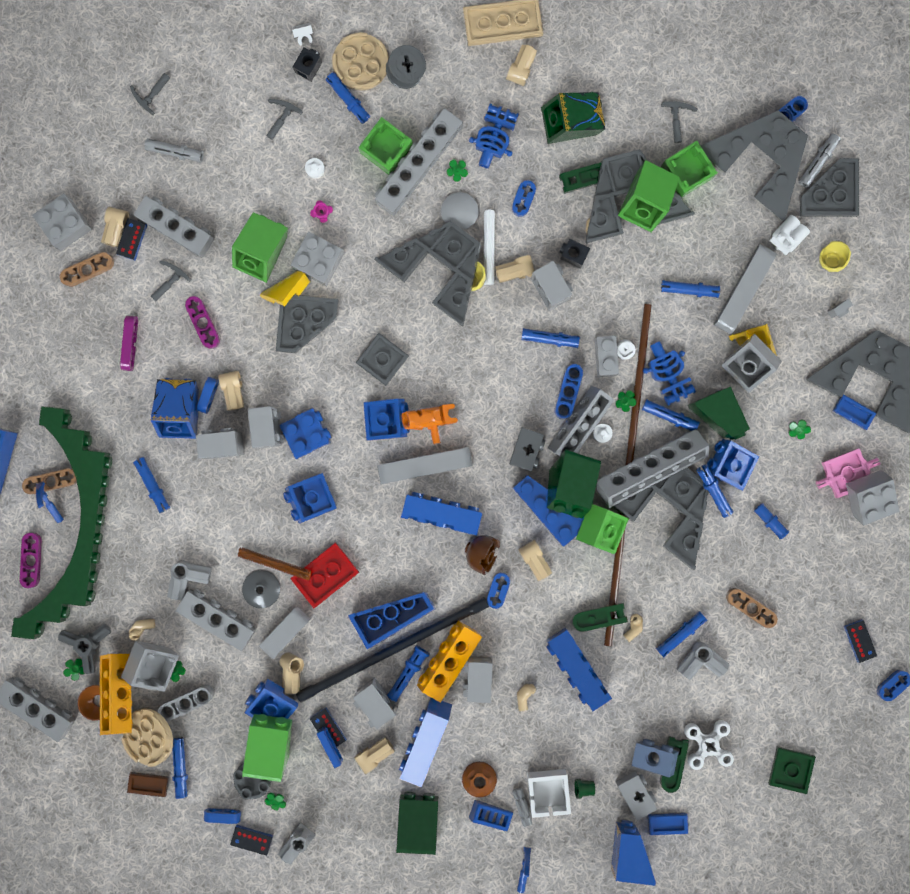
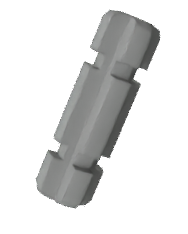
M516 788L512 792L514 799H516L515 803L522 825L524 827L530 826L533 822L531 815H529L522 788Z

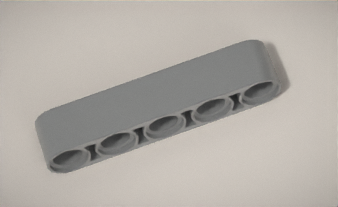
M761 244L755 249V255L753 254L745 267L746 271H743L736 283L737 287H734L726 301L728 303H725L717 317L718 320L714 323V326L730 335L739 324L777 253Z
M467 447L377 465L380 483L386 484L473 466L470 449Z

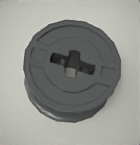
M410 45L398 46L392 51L386 63L388 79L393 85L402 89L416 86L426 71L424 55L419 49Z

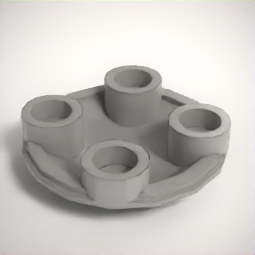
M453 193L442 203L441 215L445 223L451 221L464 230L472 226L478 218V205L474 198L467 193Z

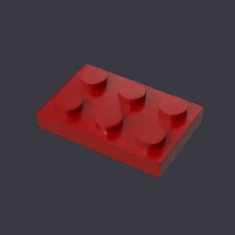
M334 543L304 567L309 572L311 570L309 581L295 575L290 579L310 605L316 608L360 572L340 546Z

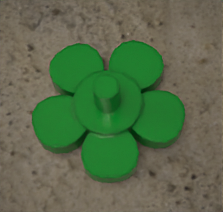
M456 160L449 162L451 168L446 170L449 177L453 176L455 182H459L461 176L467 177L468 171L463 169L466 167V163L463 160L459 161L458 165Z
M630 390L626 393L620 392L618 398L621 400L616 401V407L622 408L623 412H629L630 406L634 407L637 403L636 399L633 398L634 393Z
M803 419L799 420L798 424L795 421L789 424L790 430L788 433L791 437L797 435L798 439H804L805 434L811 432V427Z
M76 659L74 662L73 660H67L65 662L67 669L63 671V675L65 677L71 676L72 681L79 680L80 675H84L83 666L80 667L82 660Z
M181 661L176 662L170 677L173 682L179 681V675H184L186 669L182 667Z
M270 792L264 800L265 804L271 806L273 810L286 807V802L283 801L284 797L281 794L275 796L274 793Z

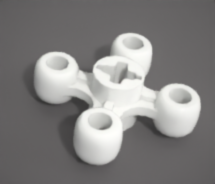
M716 721L714 730L710 734L701 733L700 728L694 723H689L685 726V735L691 740H696L699 744L697 752L690 754L687 758L688 765L692 769H701L704 765V759L708 755L716 756L722 766L728 767L733 764L734 757L731 752L723 750L719 746L720 738L730 733V725L726 721ZM695 729L694 733L690 734V730ZM704 742L712 744L713 748L706 746Z

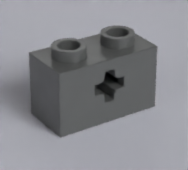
M521 428L509 464L528 471H532L533 468L536 469L540 459L537 457L538 451L543 450L546 441L543 439L544 435ZM531 445L533 453H529L527 456L523 448Z

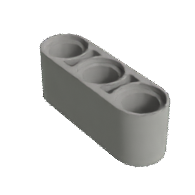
M296 606L259 647L269 657L274 659L311 618Z
M210 685L197 687L165 702L159 707L158 713L166 721L175 719L207 704L214 697V689ZM200 691L207 692L208 699H203L200 696ZM184 698L190 701V707L184 706L182 702ZM166 706L172 709V715L165 712Z

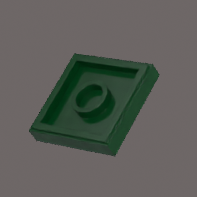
M777 747L768 784L807 794L816 756Z

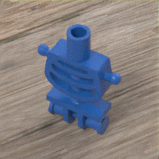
M491 103L487 113H492L496 116L485 114L484 120L493 123L494 127H483L479 130L477 139L474 137L469 138L470 143H476V150L483 152L478 165L487 169L490 167L493 156L502 158L504 153L508 157L512 156V151L507 150L509 137L501 128L504 127L514 131L515 124L508 122L507 119L516 123L519 113L510 112V109H507L506 112L502 111V106L496 107ZM500 115L504 116L503 120L499 119ZM501 136L505 140V143L498 137Z
M660 341L651 345L650 348L656 359L648 363L649 368H644L643 373L647 374L650 372L652 378L658 382L669 381L671 386L660 391L661 395L668 391L672 393V395L664 397L665 403L669 406L675 401L679 402V397L681 396L686 399L689 394L696 393L692 384L686 388L683 386V384L691 381L690 377L680 382L676 380V376L684 369V362L680 357H683L685 352L680 351L677 354L673 350L666 354ZM674 359V363L669 366V362ZM678 364V370L674 374L672 369ZM660 366L663 368V370H656V369H655V367H660ZM665 373L666 378L659 377L657 374ZM677 387H678L679 390H680V393H678V394H677V391H676V389H675V388H677Z

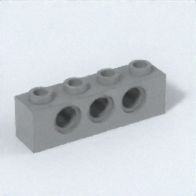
M145 196L135 211L134 216L203 258L214 241V238L210 235L212 232L203 226L200 229L194 226L195 222L186 216L184 219L178 216L179 212L169 206L168 209L163 207V202L153 196L150 199ZM163 212L162 218L156 220V214ZM179 222V227L172 230V224ZM195 232V237L188 240V234Z
M591 386L550 443L548 449L559 457L565 450L577 453L614 402V399L601 389Z
M197 589L187 591L176 612L236 649L243 651L256 631V628L253 627L254 624L247 619H239L237 617L238 614L230 609L224 610L220 607L221 604L218 601L206 599L204 597L205 594ZM198 604L204 605V613L198 612ZM214 614H219L221 616V623H216L214 621ZM230 624L237 625V633L230 631Z
M18 677L7 679L0 688V705L56 742L64 739L76 721L73 713L56 706L57 703L54 700L41 696L39 690L27 687L22 679ZM18 693L22 694L23 701L18 699ZM34 703L39 706V712L35 711ZM50 714L54 715L55 722L50 720Z

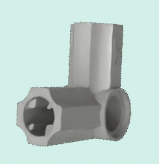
M185 560L178 561L171 568V579L167 597L173 600H182L186 593L188 580L208 584L212 567L189 563ZM177 566H183L185 574H179Z
M699 641L693 644L690 653L676 669L687 679L691 680L703 665L720 677L727 672L730 664L704 642ZM700 649H706L704 655L698 656Z
M300 822L291 833L290 839L278 853L281 860L291 865L299 853H303L315 833Z

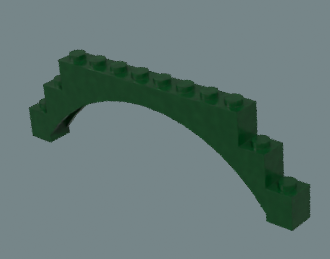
M41 406L39 425L44 426L62 447L76 477L81 507L77 544L71 561L55 588L32 610L23 616L20 615L13 618L11 637L33 640L40 638L45 630L43 621L64 622L70 615V607L68 605L88 606L95 599L93 585L98 578V572L95 569L96 564L100 560L98 546L102 543L103 539L100 530L105 522L103 507L107 504L105 491L110 483L108 468L110 469L112 466V457H110V453L88 450V447L92 444L90 431L68 429V425L72 421V415L68 409Z

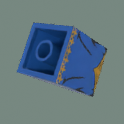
M157 379L150 420L159 438L196 439L198 427L197 405L199 402V388L196 380Z
M629 820L616 822L611 870L615 880L655 886L656 881L636 825Z

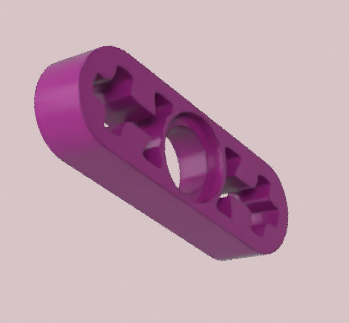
M196 296L189 297L186 300L185 307L202 344L209 349L216 348L220 343V337L203 301ZM195 301L196 303H199V305H197L198 311H204V313L196 315V310L190 308V306H192V302ZM204 317L208 320V324L205 328H200L198 320ZM208 331L211 337H215L212 345L206 343L208 336L206 333L202 335L201 332Z
M126 315L124 319L120 368L123 371H133L136 351L134 343L137 341L138 331L137 316Z
M34 532L25 534L21 540L20 584L27 589L36 587L40 582L42 539L39 534ZM31 536L33 540H36V543L32 544V550L36 549V552H27V550L31 549V543H28V539H31ZM29 555L35 557L36 561L33 566L28 565L26 562ZM34 568H35V571H32V572L27 571V572H26V569H34ZM29 576L34 578V582H30V585L29 581H26V577Z

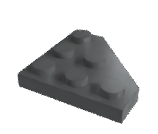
M859 158L838 159L800 197V217L859 216Z
M293 295L285 307L280 305L276 352L297 353L337 320L339 300Z

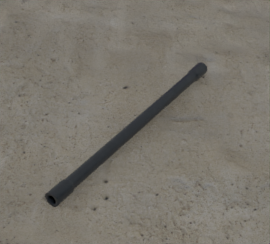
M482 597L434 624L314 685L298 691L296 696L299 702L302 703L314 697L317 693L457 623L458 620L461 621L488 608L489 605L485 597Z

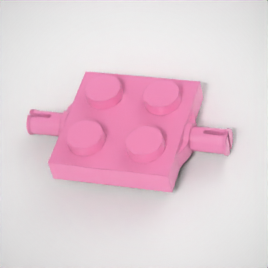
M860 448L821 462L826 478L816 481L817 488L820 489L829 485L833 490L835 498L848 495L846 483L869 475L871 468L880 465V462H877L879 459L875 458L866 461L862 456Z

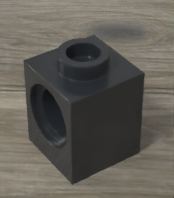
M303 47L293 65L294 72L312 82L322 64L320 54L312 48L308 50ZM308 60L313 61L312 65L310 66L304 65V63Z
M569 239L568 243H563L559 251L562 254L560 259L581 269L591 248ZM575 249L578 252V256L571 257L568 251Z

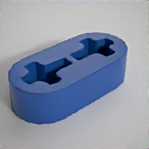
M523 181L518 188L512 205V211L518 217L525 216L531 206L536 192V186L532 181ZM528 185L532 192H528L527 197H524V189L522 188H526ZM521 200L525 201L523 207L526 210L518 212V208L515 206L520 205Z
M207 378L197 405V411L205 414L209 412L219 384L218 379Z
M500 572L493 577L487 595V603L491 608H500L505 601L510 585V579L505 573ZM501 576H504V580L507 581V583L502 584L501 589L499 590L497 589L498 582H496V579H500ZM497 591L499 592L498 598L501 602L493 605V601L490 598L495 597Z
M896 670L877 687V695L884 701L894 700L909 687L910 675L905 671ZM899 675L905 676V677L903 678L904 683L898 682V681H899V678H898ZM885 688L890 689V690H889V693H890L889 696L884 695V694H885V691H884Z
M218 808L204 810V821L208 823L237 824L241 820L240 810Z

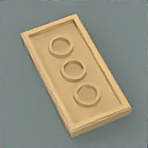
M512 0L463 7L468 46L543 36L538 0Z

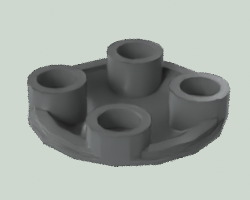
M244 763L241 764L233 774L234 786L241 798L248 800L264 796L270 789L271 781L243 777Z

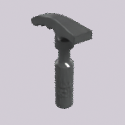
M164 73L151 89L149 96H146L144 100L138 96L135 88L132 85L130 86L137 102L151 115L155 113L149 108L148 104H151L153 97L158 95L170 77Z
M268 99L270 104L274 103L286 108L283 110V115L277 119L266 136L273 140L283 126L286 117L290 116L291 111L302 115L303 111L286 101Z
M678 101L662 102L661 107L672 108L674 143H681L682 136L680 120L678 119V108H686L687 110H692V112H697L698 108Z
M159 261L163 266L165 265L173 271L175 270V273L151 297L157 301L180 277H184L189 282L192 279L177 266L166 261Z

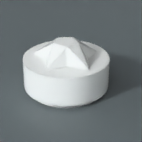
M312 158L306 162L305 171L309 177L316 179L324 174L325 167L320 159Z
M623 339L617 343L618 357L626 360L635 354V346L630 340Z
M599 424L593 430V437L599 443L608 442L612 437V429L607 424Z

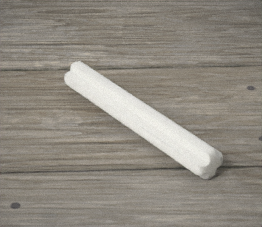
M488 209L484 211V268L486 271L484 285H493L495 211Z

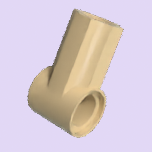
M522 44L515 62L512 63L506 79L524 87L537 50L530 45Z
M113 207L107 208L104 217L106 225L101 243L118 247L127 218L130 216L128 211Z
M530 255L519 257L510 263L495 266L499 283L516 278L524 279L527 275L531 277L535 271Z
M239 371L219 374V383L221 390L224 391L228 411L244 408L241 392L242 381H239L241 378Z
M535 540L518 549L538 581L552 574Z
M287 652L281 656L279 661L281 668H283V693L296 694L300 691V672L303 670L304 662L296 655Z
M385 737L372 747L365 748L363 753L359 752L354 759L364 774H367L376 768L379 762L394 753L395 749Z

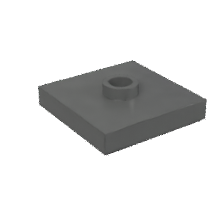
M378 333L356 361V364L387 386L409 355Z

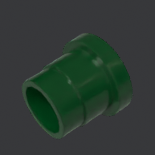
M575 779L574 793L576 799L595 795L594 781Z

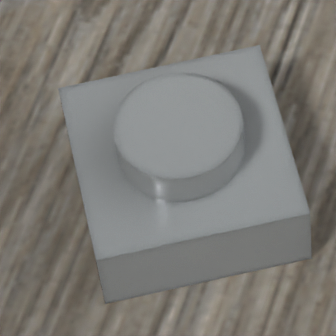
M847 299L829 310L828 314L831 318L835 316L841 318L849 312L848 308L853 306L850 299Z

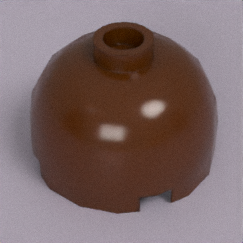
M481 535L474 538L472 542H468L465 547L467 564L474 571L482 575H486L485 571L489 573L496 561L497 556H494L495 549L500 548V541L492 536Z

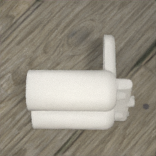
M789 215L772 234V238L769 241L776 246V250H780L784 255H787L788 252H792L805 239L810 231L805 225L800 224V221L795 216Z

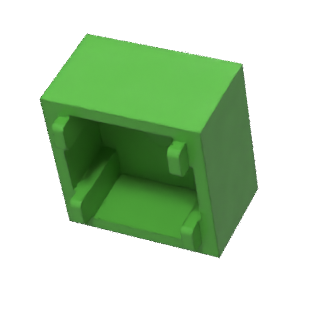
M381 117L358 148L361 155L390 175L398 167L400 160L408 154L413 142L412 139Z
M698 141L666 159L661 165V168L680 177L676 192L681 197L707 183L717 174Z
M592 504L591 510L583 519L576 540L615 554L629 518Z

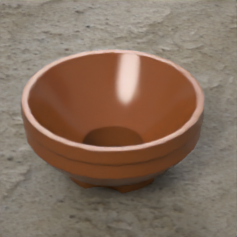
M100 685L89 686L79 695L78 709L88 720H100V706L94 703V697L100 695Z
M473 762L463 772V786L474 797H486L496 787V772L488 763ZM477 777L485 779L486 783L483 787L475 786L474 780Z

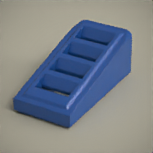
M474 800L469 819L473 823L508 832L513 812ZM487 810H488V811H490V812H489L488 818H487V820H486V819H484V818H485L486 812H487ZM496 812L497 816L495 822H492L494 813ZM502 814H503V815H505V817H504L503 823H502V825H501V824H499V822H500L501 816H502Z

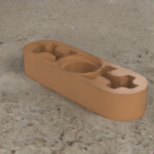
M99 253L64 269L60 273V280L66 286H76L112 269L114 259L107 253ZM103 257L109 260L106 262V266L100 264L96 268L95 264H93V261H95L96 264L101 263ZM85 265H91L92 272L88 275H84L82 271ZM78 272V274L81 276V278L77 275L72 277L71 282L66 280V278H68V273L71 275H75Z
M63 469L26 478L22 483V489L27 494H36V487L33 489L28 488L31 481L32 483L44 482L45 492L77 484L75 475L71 482L69 480L61 481L60 477L68 476V472L74 475L73 469ZM49 476H53L56 480L53 487H49L46 483Z
M733 588L727 592L726 599L729 604L763 627L772 628L777 624L778 619L774 612L743 591ZM739 593L738 597L745 601L743 605L736 600L733 602L732 594ZM749 603H755L757 607L756 611L752 614L747 611ZM760 613H763L766 616H769L771 614V623L766 622L765 624V619L758 615Z

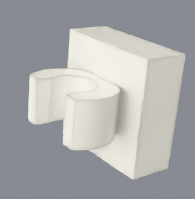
M311 22L292 27L294 38L298 37L299 45H302L301 39L304 36L308 37L309 43H312L311 34L313 30Z

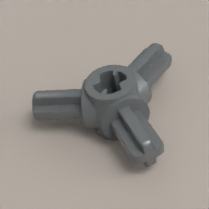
M103 624L93 633L88 632L86 635H75L62 630L58 640L73 646V650L76 651L78 657H82L84 674H91L96 671L93 654H96V648L100 645L99 642L111 633V629L108 625ZM83 643L88 644L89 647H88V648H87L86 646L84 647V646H83Z

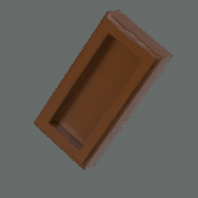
M130 772L127 793L166 797L169 777Z

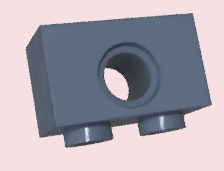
M649 739L637 742L632 766L666 777L674 775L678 751L673 750V747L669 745H655V742ZM652 752H656L659 755L658 762L653 760Z

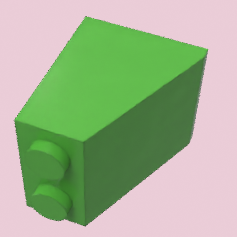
M645 160L634 177L618 216L652 233L669 212L680 177Z
M253 212L232 245V268L267 283L286 242L288 227L267 219L264 215H258Z
M264 714L253 715L249 726L242 772L243 777L277 782L282 781L289 759L292 719L271 717Z

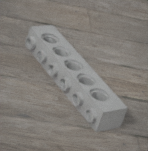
M445 108L442 112L436 113L432 120L433 124L423 130L422 138L419 142L413 143L409 150V155L407 157L404 156L398 163L399 168L396 172H391L386 179V185L380 187L375 193L376 204L393 217L463 127V121ZM442 128L446 132L443 135H438L436 130ZM431 143L434 145V148L426 150L424 146ZM416 158H420L423 161L420 165L412 163ZM404 173H408L411 175V178L409 180H402L401 176ZM393 188L400 190L395 196L389 193Z
M696 429L692 432H687L682 437L669 441L663 447L654 449L641 458H636L632 463L621 466L608 475L601 476L597 480V492L608 508L708 457L709 444Z

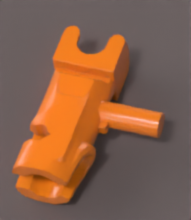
M454 404L402 413L404 428L413 430L428 428L431 431L433 444L441 443L438 426L457 423L458 419L451 418L448 415V411L455 408Z

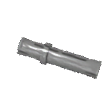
M830 134L823 147L817 150L818 154L798 181L800 185L805 188L810 187V184L820 172L827 159L832 157V152L841 141L839 136Z
M147 138L145 141L146 151L179 157L183 161L185 159L199 163L203 161V150L188 148L187 145L178 146Z

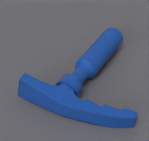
M40 482L36 484L38 508L44 506V501L46 508L57 523L62 522L64 518L53 502L47 498L48 495L44 491L45 483Z
M529 847L523 848V869L520 871L517 888L519 893L525 892L527 877H529L531 848Z

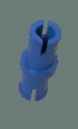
M763 503L754 510V513L764 521L766 528L769 527L779 539H783L789 533V530L779 522L777 515H773Z

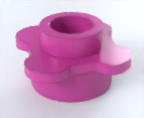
M319 200L310 214L313 218L320 219L321 223H325L328 220L329 214L333 212V208Z

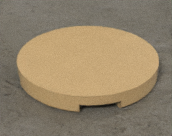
M353 33L344 37L336 47L332 56L333 70L346 87L360 91L369 90L376 87L385 78L386 63L389 60L386 47L377 38L368 35V33Z
M142 708L132 712V733L123 734V738H121L127 754L136 763L140 762L149 767L157 766L169 757L173 748V736L170 726L162 715L152 709Z

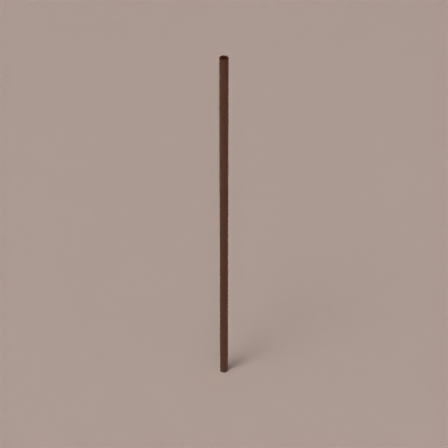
M644 304L633 397L637 403L632 407L625 466L634 460L651 304ZM625 530L614 556L609 606L617 604ZM616 611L610 612L612 619L615 618ZM614 625L606 627L604 646H612Z

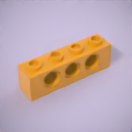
M459 620L456 625L452 626L447 639L441 643L438 653L430 660L429 667L419 677L417 686L422 693L441 703L482 639V636L476 630ZM461 641V644L455 647L456 644Z
M130 654L100 655V735L132 733V686L121 677Z

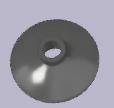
M258 570L252 572L243 582L242 593L244 599L255 608L270 607L277 601L280 595L278 579L269 571ZM259 586L263 588V593L257 592Z

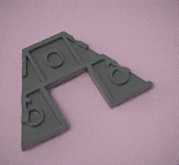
M776 111L701 145L708 159L725 173L751 142L781 167L756 194L755 198L783 222L785 221L808 138L804 131L780 111Z
M640 149L607 157L601 161L585 241L586 244L624 233L614 197L628 193L637 171L644 161L647 160ZM675 193L669 212L658 225L693 216L695 212L691 211L681 200L682 197Z
M450 221L442 225L441 228L429 231V234L406 242L402 247H396L392 249L393 251L379 258L375 257L374 260L404 283L427 254H430L453 271L455 274L432 301V304L459 325L464 326L481 248L479 241Z
M875 330L806 379L840 398L847 389L857 367L860 365L891 382L875 412L877 413L875 416L906 433H910V347L894 338Z
M685 468L613 506L625 517L629 518L630 521L634 522L656 493L685 516L663 547L690 569H696L695 564L700 547L699 541L702 536L703 518L709 491L704 488L702 479L689 468Z

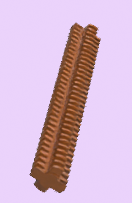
M241 547L239 548L238 557L249 559L251 562L260 563V565L262 564L269 568L273 567L275 570L277 569L281 572L284 571V573L310 580L311 570L309 572L305 568H298L296 565L287 564V562L276 560L243 547L242 549Z

